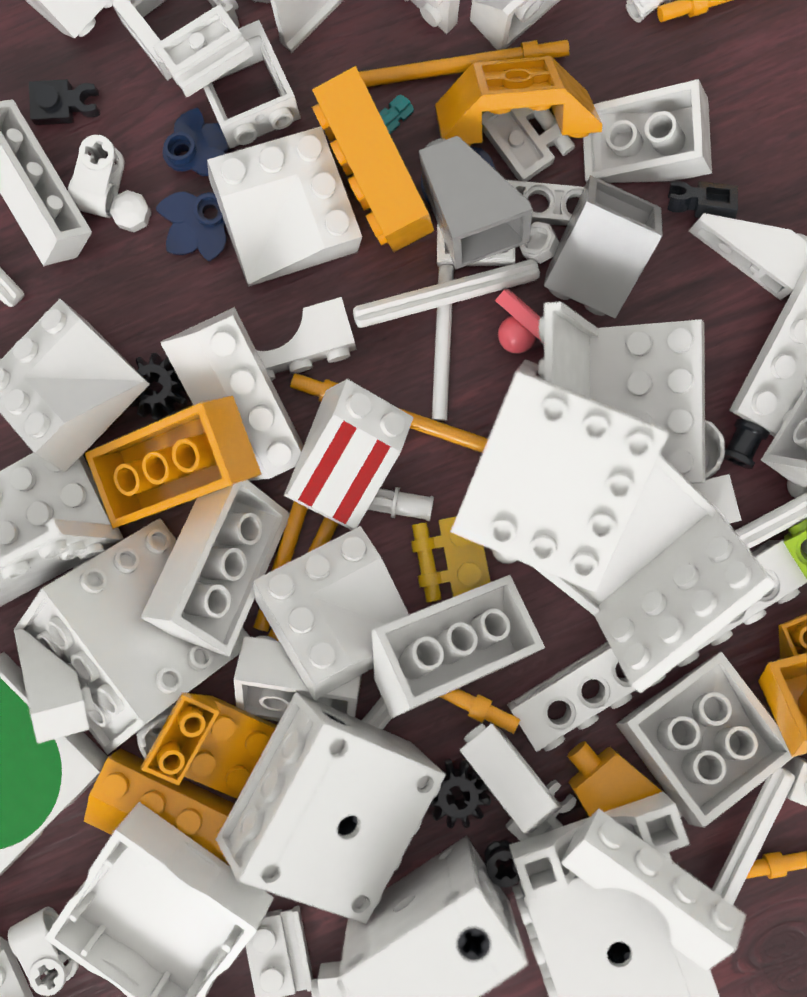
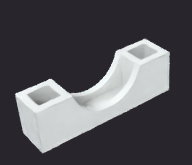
M342 297L303 308L300 327L289 342L274 350L257 351L271 381L275 379V373L290 370L291 374L304 372L313 368L312 362L326 358L328 363L338 362L349 358L350 351L357 350Z
M664 792L604 812L661 854L690 845L676 804ZM590 817L509 845L527 901L566 888L577 876L562 865L561 861L574 833Z
M600 809L574 833L561 864L596 890L620 888L634 892L649 900L664 914L671 928L669 944L707 971L736 951L746 917L743 912Z

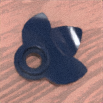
M193 108L176 120L174 133L169 135L164 142L163 158L166 164L173 170L188 171L192 169L202 176H209L207 159L224 155L229 150V145L219 123L205 124L199 108ZM188 151L185 155L178 156L181 152Z
M181 191L164 198L156 206V211L173 223L166 240V250L168 253L186 255L199 249L200 254L210 262L223 251L227 241L224 231L226 224L214 193L207 192L196 197ZM215 208L218 214L213 219H207L204 217L205 210Z

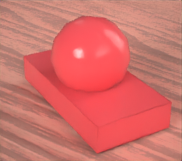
M505 288L495 301L512 316L502 321L498 329V339L500 345L506 351L520 354L533 346L536 337L541 341L539 336V320L541 317L509 288Z

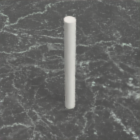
M440 265L438 284L454 280V266ZM452 304L437 307L432 420L447 421Z

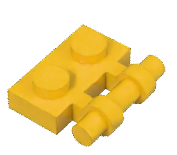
M457 516L438 520L441 536L430 537L427 522L412 525L414 541H411L413 553L417 552L421 575L417 577L419 587H424L426 602L442 599L439 587L441 583L450 582L453 597L490 583L484 546L451 532ZM443 547L448 570L436 572L432 549Z

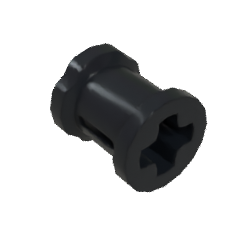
M737 419L734 424L737 429L727 449H725L724 459L737 466L753 469L755 453L761 441L767 440L770 432L753 422Z
M507 840L493 841L484 852L489 878L497 886L506 888L514 886L520 881L509 847L513 843ZM500 859L505 862L509 859L511 864L508 867L501 864L497 868L496 861Z

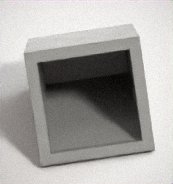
M459 136L450 139L441 138L434 140L425 148L419 150L424 189L455 270L529 243L532 219L530 202Z
M590 175L559 242L555 255L546 271L544 287L548 288L554 296L560 299L569 300L571 298L584 304L587 310L596 315L603 316L606 314L616 318L663 236L661 207Z

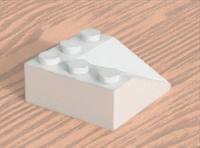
M321 126L207 159L209 181L217 198L248 287L358 252L362 234Z
M59 299L0 360V413L36 455L66 472L150 384L88 321L63 300Z
M361 526L253 580L255 600L314 701L374 668L372 630L409 615L381 556Z
M722 652L717 653L663 689L616 723L660 786L676 804L677 809L688 824L702 828L706 827L794 758L791 756L776 722Z

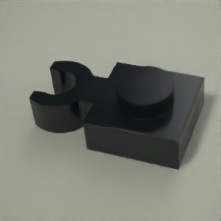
M67 79L29 81L30 119L35 125L74 123L73 112H80L83 116L89 118L97 117L100 115V110L96 104L85 105L84 102L89 96H99V91L91 83L80 84L75 90H72V85Z
M699 181L696 188L684 182H671L667 210L672 212L695 210V218H700L703 213L732 219L736 218L738 212V186Z

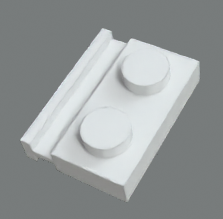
M221 4L153 46L158 58L177 85L180 86L186 97L191 96L254 55L251 45L243 38L241 31Z
M300 906L284 911L280 909L266 912L257 931L246 944L255 997H284L294 995L297 991H311L313 974Z

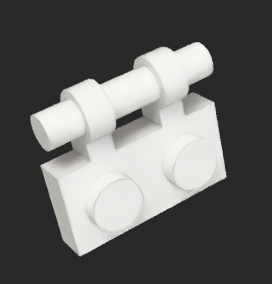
M527 107L512 109L505 114H493L489 111L482 114V131L518 181L527 182L554 162L555 157L549 150L550 146L555 145L563 156L575 148V144L568 135L562 136L556 118L549 109L536 111ZM536 118L545 132L539 136L528 121L529 119Z

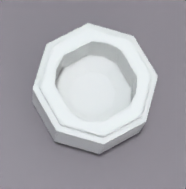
M129 190L114 196L109 210L119 228L130 232H136L146 227L152 213L144 197L139 193Z
M536 221L531 224L529 243L519 247L527 260L533 259L541 264L554 257L559 241L550 224Z

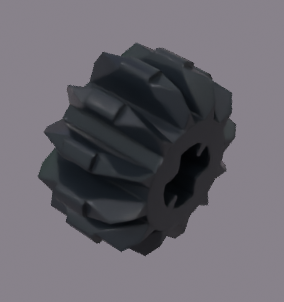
M151 353L149 364L141 357L136 358L135 361L139 368L137 372L150 385L155 381L163 385V388L158 393L153 391L149 385L130 404V407L138 406L137 415L143 418L151 412L152 418L156 421L162 420L164 410L170 416L176 414L177 411L173 404L178 402L181 405H186L188 400L179 395L180 391L186 390L168 356L162 361L159 354Z
M465 758L461 759L459 769H454L451 759L445 760L446 776L441 783L439 793L429 805V807H436L432 813L434 820L438 821L447 814L446 823L448 828L454 827L456 818H461L464 828L470 827V814L479 820L484 817L483 811L478 805L488 806L491 804L490 796L483 793L489 789L482 779L479 780L480 776L474 768L468 772L469 763ZM459 786L461 791H463L464 798L456 800L451 788Z

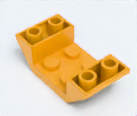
M551 56L472 63L435 104L440 137L450 139L459 136L468 146H471L473 143H482L483 111H489L493 114H505L516 108L528 107L536 111L552 108L562 136L568 135L573 138H582L590 133L602 132L603 125L588 91Z
M182 693L142 763L141 770L176 785H180L182 779L186 777L238 799L277 725L214 696Z

